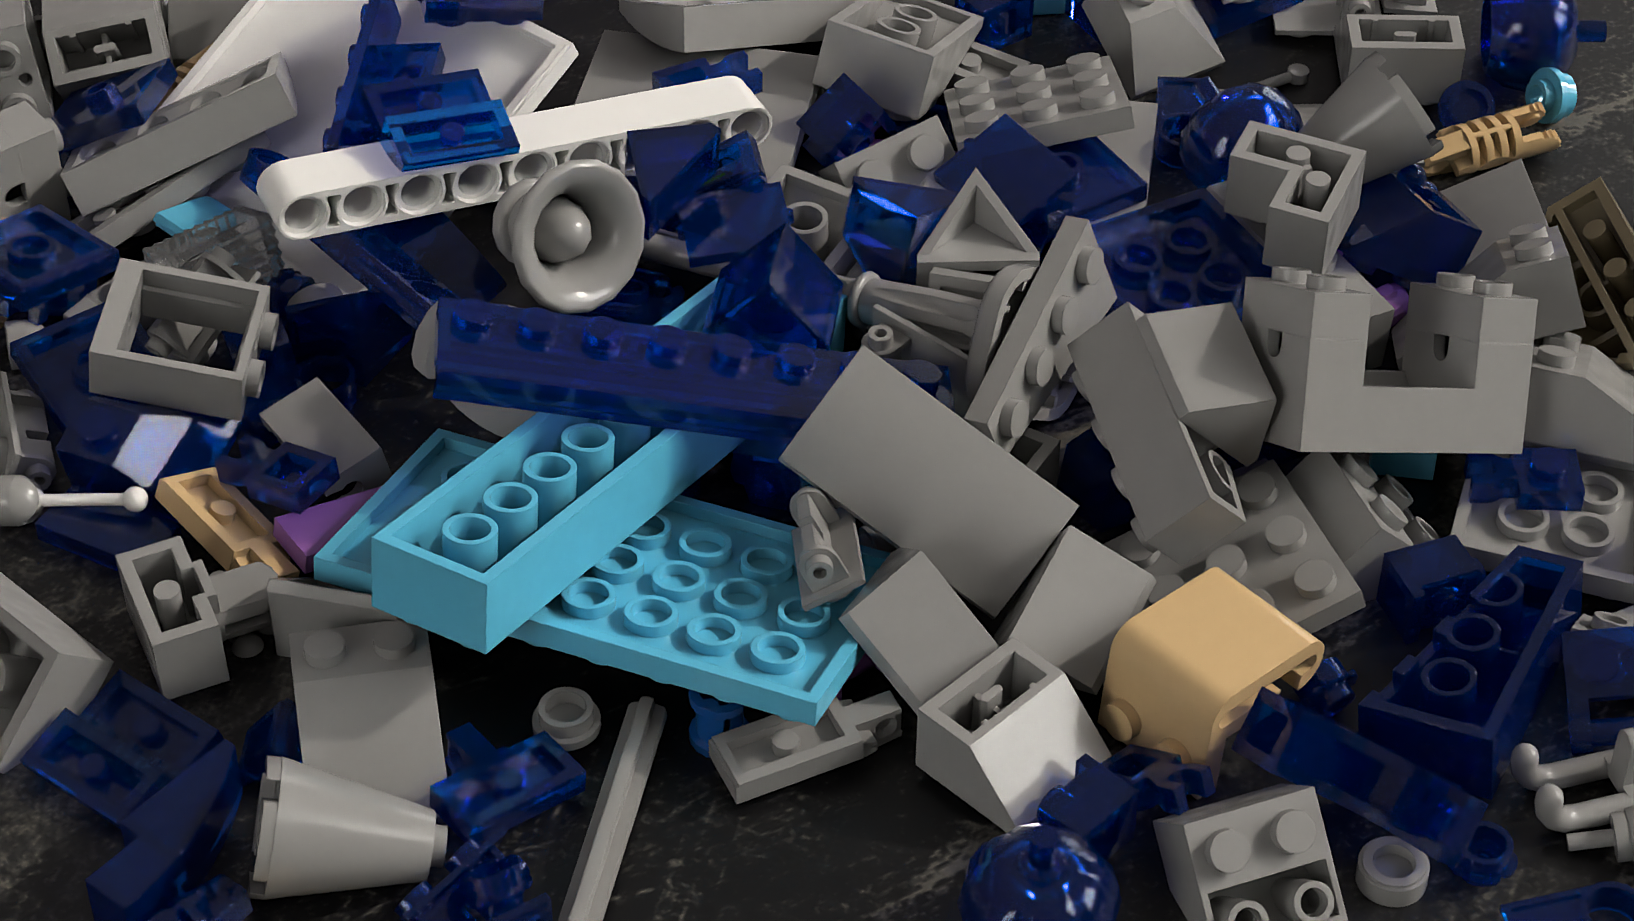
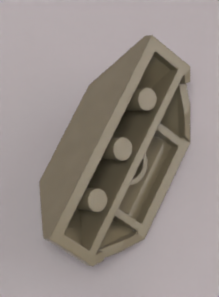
M1600 176L1549 206L1545 218L1549 227L1558 225L1569 253L1586 327L1567 332L1580 336L1582 338L1581 344L1594 346L1624 370H1634V231Z

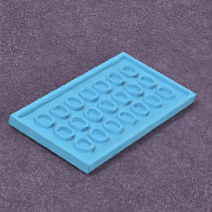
M438 428L313 557L314 579L352 591L372 594L371 537L495 444ZM678 495L512 632L509 637L523 640L532 646L547 647L581 657L597 665H608L649 677L658 683L673 684L707 694L723 702L737 703L775 714L784 720L816 726L865 654V651L838 618L866 584L853 589L850 594L841 600L826 602L805 612L801 603L791 530L797 527ZM860 545L867 583L890 553Z

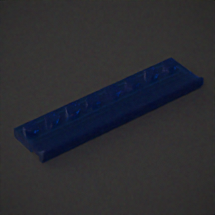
M439 297L435 316V382L433 398L790 444L858 351L840 352L811 348L796 342L774 343L745 339L736 334L715 335L681 330L670 325L649 326L620 322L605 316L590 318L554 313L539 307L524 309L487 304L472 298L458 300ZM880 357L956 413L948 366L936 365L920 359L907 361Z

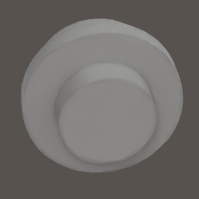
M575 687L555 688L547 692L540 699L538 706L533 712V733L536 739L548 748L558 751L577 750L589 745L596 739L601 729V714L597 705L585 691Z

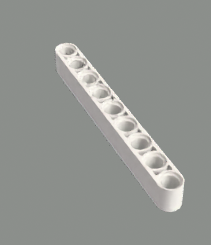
M722 76L285 159L271 164L262 172L258 178L256 190L259 199L279 231L286 238L306 240L499 201L500 197L511 185L525 178H540L545 172L568 160L597 159L619 169L625 176L748 151L764 142L770 134L772 117L742 79L736 76Z

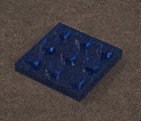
M1205 187L1091 225L1098 246L1103 251L1104 262L1117 295V299L1106 313V317L1127 301L1144 314L1232 302L1242 323L1246 277L1271 278L1272 266L1262 264L1264 247L1231 214L1224 212V207Z

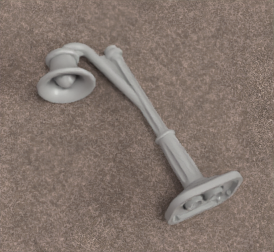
M597 159L568 160L545 172L540 178H525L511 185L497 203L493 213L492 233L497 249L509 262L514 263L521 285L539 305L561 314L591 312L613 300L632 278L636 266L643 264L645 261L717 278L741 259H745L847 295L846 314H848L851 324L857 328L867 327L868 325L872 326L873 306L879 304L968 355L965 384L966 395L970 403H972L1040 268L1039 266L1012 264L1003 267L992 278L982 300L947 291L883 280L873 271L863 272L857 278H849L814 268L791 264L655 227L652 220L644 216L638 193L619 169ZM1072 362L1033 420L1052 421L1058 419L1069 408L1078 391L1072 379V373L1077 370L1074 362Z

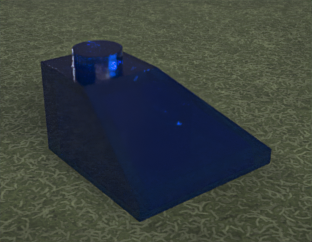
M96 395L85 398L55 449L74 492L124 493L128 488L138 486L143 488L149 497L148 505L141 512L178 522L155 498L159 479L210 467H216L219 470L244 427L242 419L237 421L105 395Z

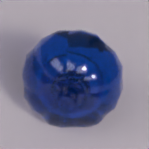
M1483 0L1480 25V51L1483 71L1503 87L1526 92L1531 77L1540 68L1554 67L1562 73L1568 74L1577 56V42L1605 43L1607 37L1606 20H1578L1579 10L1576 0Z
M1206 76L1197 80L1191 87L1192 93L1201 105L1191 115L1187 125L1181 131L1178 159L1186 178L1204 192L1209 185L1227 181L1230 154L1250 120L1293 132H1298L1304 124L1299 111L1277 88L1248 82L1219 91L1212 79Z
M1041 823L1019 825L1003 835L996 836L982 843L969 860L957 904L962 921H1117L1122 901L1112 865L1100 855L1090 840L1068 828L1050 827Z

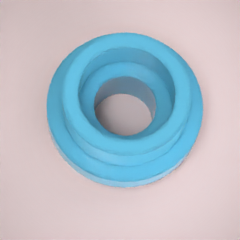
M1540 68L1533 74L1525 92L1526 104L1540 101L1546 113L1538 122L1542 124L1557 123L1562 118L1569 116L1576 106V84L1569 74L1562 73L1557 68Z

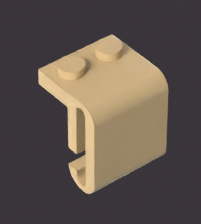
M1219 567L1210 568L1130 618L1117 632L1110 647L1097 723L1103 726L1112 737L1126 744L1157 768L1165 778L1174 781L1198 800L1216 788L1226 739L1278 704L1280 689L1272 684V682L1281 678L1296 690L1301 689L1318 669L1324 654V644Z

